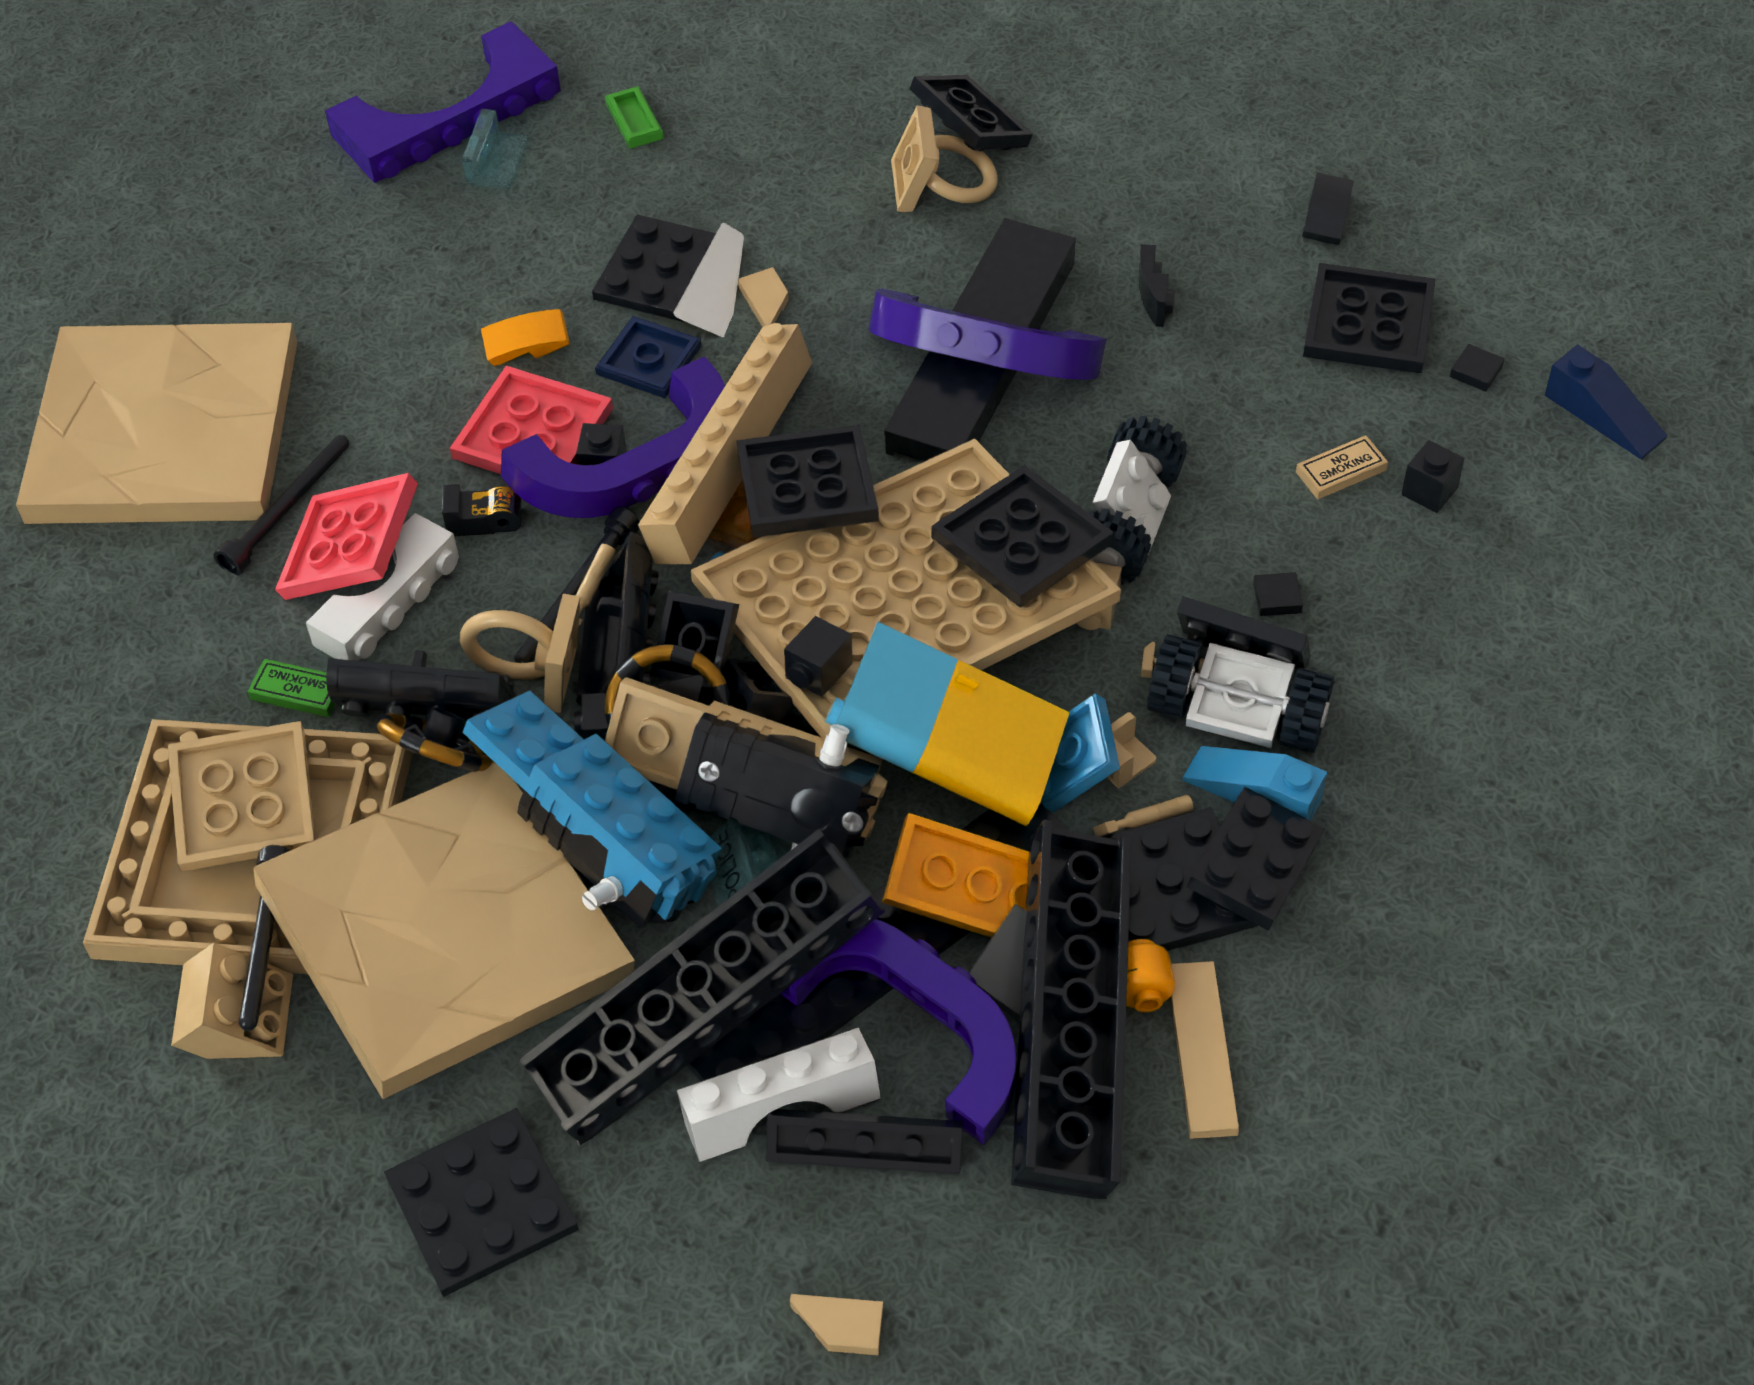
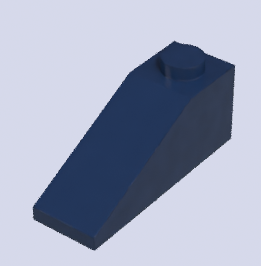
M1577 344L1552 365L1545 396L1642 460L1667 438V434L1613 368Z

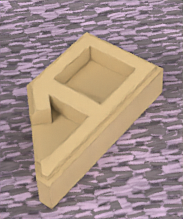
M771 267L738 279V288L761 326L775 323L781 310H784L789 301L786 287L774 268Z
M791 1294V1308L796 1314H799L828 1351L879 1355L884 1308L882 1301Z

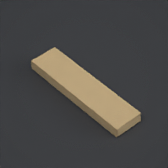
M1214 961L1172 964L1175 992L1170 997L1190 1139L1238 1136L1239 1124Z

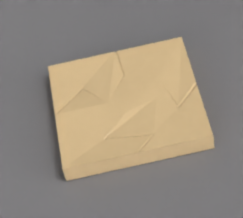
M245 323L184 324L176 326L60 327L16 503L24 524L257 520L269 508L298 342L293 324Z
M152 719L84 937L83 945L90 959L183 965L212 943H217L250 956L260 893L255 886L253 867L256 866L257 858L181 871L177 862L168 744L266 726ZM304 729L316 839L401 803L413 752L400 747V745L390 741L381 734ZM275 920L268 964L290 973L308 974Z
M492 762L486 770L469 772L253 867L257 890L382 1099L610 990L634 971V958L601 909L597 907L595 910H589L584 905L582 896L588 890L569 861L563 857L564 854L561 849L557 851L548 843L549 838L546 835L541 836L532 828L533 823L530 820L526 822L517 813L519 801L523 793L516 782L495 762Z

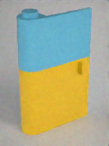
M877 622L844 701L836 697L825 722L830 725L839 724L848 728L850 732L847 735L846 742L1027 826L1041 802L1070 712Z

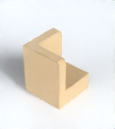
M1131 712L1126 713L1111 724L1120 769L1107 778L1118 789L1156 763V756L1135 737L1136 717Z

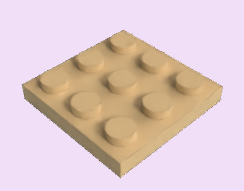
M301 721L168 744L177 862L182 872L256 859L258 852L263 847L269 845L283 846L291 851L316 840L305 731Z

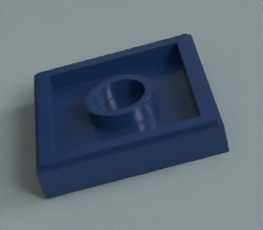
M632 316L595 367L596 375L666 398L670 391L672 371L692 361L702 346L701 339Z

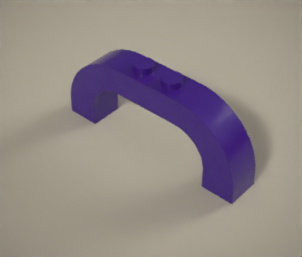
M884 288L875 291L868 330L884 339L945 355L1050 377L1091 380L1098 378L1107 338L1071 330L1052 332L1017 326L918 302L919 296Z
M705 356L671 373L669 399L687 420L680 427L609 461L588 466L576 465L560 459L535 434L502 450L501 477L520 498L542 511L563 517H600L609 515L615 507L627 508L637 502H645L660 491L723 391L725 384L717 370Z
M874 920L781 992L786 999L797 1006L808 997L820 982L835 973L858 970L881 978L960 1036L971 1052L972 1063L967 1074L945 1099L946 1118L954 1121H963V1130L983 1145H985L1004 1120L1013 1099L1016 1078L1015 1043L1009 1023L998 1005L987 993L977 986L976 980L969 972L959 966L952 968L939 959L938 952L926 941L918 939L916 942L897 928L885 922Z

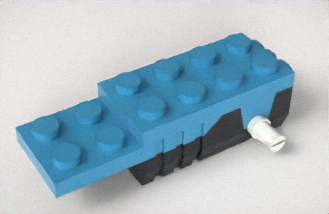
M531 691L525 692L467 720L463 733L524 789L517 813L526 822L530 820L533 823L532 828L541 836L546 835L549 838L548 843L557 851L561 849L564 852L563 857L594 885L589 891L583 893L582 900L586 908L595 910L602 904L606 905L609 902H613L638 927H641L648 922L676 921L687 904L696 903L701 900L709 882L717 874L715 863L722 848L600 736L594 734L583 739Z

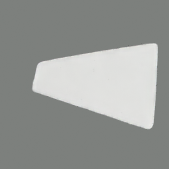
M726 223L721 224L674 311L675 317L724 337L734 313L744 236L741 232Z

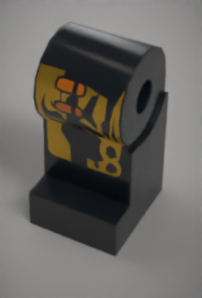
M459 484L443 485L442 515L445 528L452 532L454 537L517 531L521 526V498L509 486H497L484 491H461Z

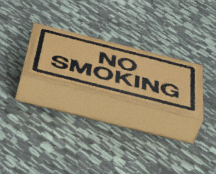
M1365 435L1298 463L1296 473L1318 500L1387 471L1388 461Z

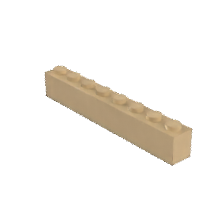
M772 323L762 327L639 522L638 526L655 564L693 563L742 481L736 440L768 437L810 368L812 360L798 324L781 325L780 323Z

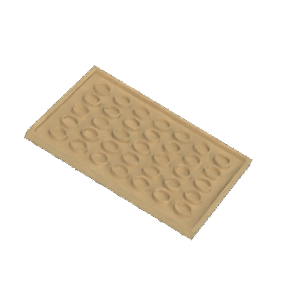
M972 439L873 485L879 511V521L763 536L691 569L692 582L705 598L739 604L734 633L775 683L791 696L794 706L824 740L826 735L829 736L831 727L830 724L825 722L828 712L836 697L844 701L877 622L979 670H983L1119 602L1121 589L1090 559L1020 608L931 538L932 525L1010 475L976 439ZM815 616L852 634L853 664L823 697L807 689L798 688L785 677L784 648Z

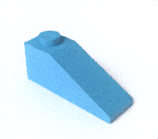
M1201 746L1182 777V781L1234 803L1245 786L1311 821L1323 798L1327 771L1286 754Z

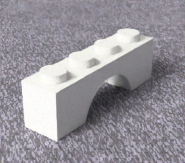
M414 513L403 524L392 555L396 567L391 577L376 590L363 595H333L306 622L313 646L335 659L359 661L361 658H368L374 652L377 641L388 630H395L403 621L404 614L415 602L424 601L430 593L431 586L442 575H448L454 570L459 558L454 534Z
M859 1028L677 1090L685 1126L699 1162L746 1146L748 1137L755 1125L768 1113L787 1104L802 1101L818 1102L828 1106L834 1113H840L881 1098L875 1060Z

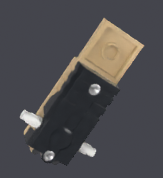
M627 677L620 682L605 738L607 744L647 780L676 789L674 801L686 805L689 803L695 804L697 809L706 812L715 811L717 816L728 820L735 818L739 820L738 823L793 842L792 849L820 829L829 843H833L842 856L848 858L854 846H863L867 838L871 836L876 822L873 816L877 811L879 799L883 797L888 781L879 774L883 759L847 747L848 742H846L850 730L845 726L832 724L829 736L826 735L824 740L818 736L717 701H713L708 706Z

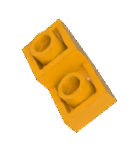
M560 309L518 315L481 328L487 360L493 366L501 365L528 352L534 358L542 357L570 344L564 314Z

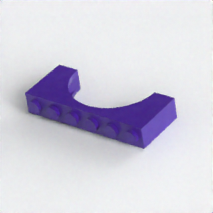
M510 21L481 35L485 60L490 65V71L483 84L466 99L448 108L430 113L398 114L377 109L365 103L356 95L325 110L330 134L366 175L376 183L382 179L394 177L399 171L417 162H424L431 155L449 146H456L462 140L480 131H487L494 124L510 116H517L526 108L542 100H550L555 94L561 92L557 65Z

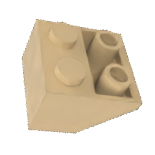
M212 943L183 964L171 1046L206 1059L283 1056L293 974L270 964L267 965L258 1024L255 1029L245 1031L239 1026V1015L250 956L217 943Z

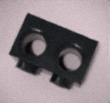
M728 659L724 678L730 689L733 707L787 726L793 705L791 696L775 683L759 662Z

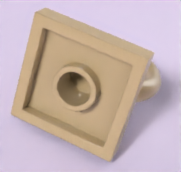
M916 106L891 159L897 211L912 212L925 185L938 195L959 203H977L989 198L994 193L998 183L997 171L991 159L983 151H975L967 147L962 138L951 135H934L931 108ZM939 150L957 152L970 159L982 173V184L975 188H962L940 178L936 174L939 164Z
M562 595L553 631L537 619L518 612L491 610L478 613L468 619L461 628V647L474 664L489 673H496L501 676L505 674L509 675L511 679L530 680L545 676L544 704L553 712L561 713L578 647L580 596ZM497 627L524 632L538 641L535 661L515 663L497 658L480 646L477 635L483 630Z

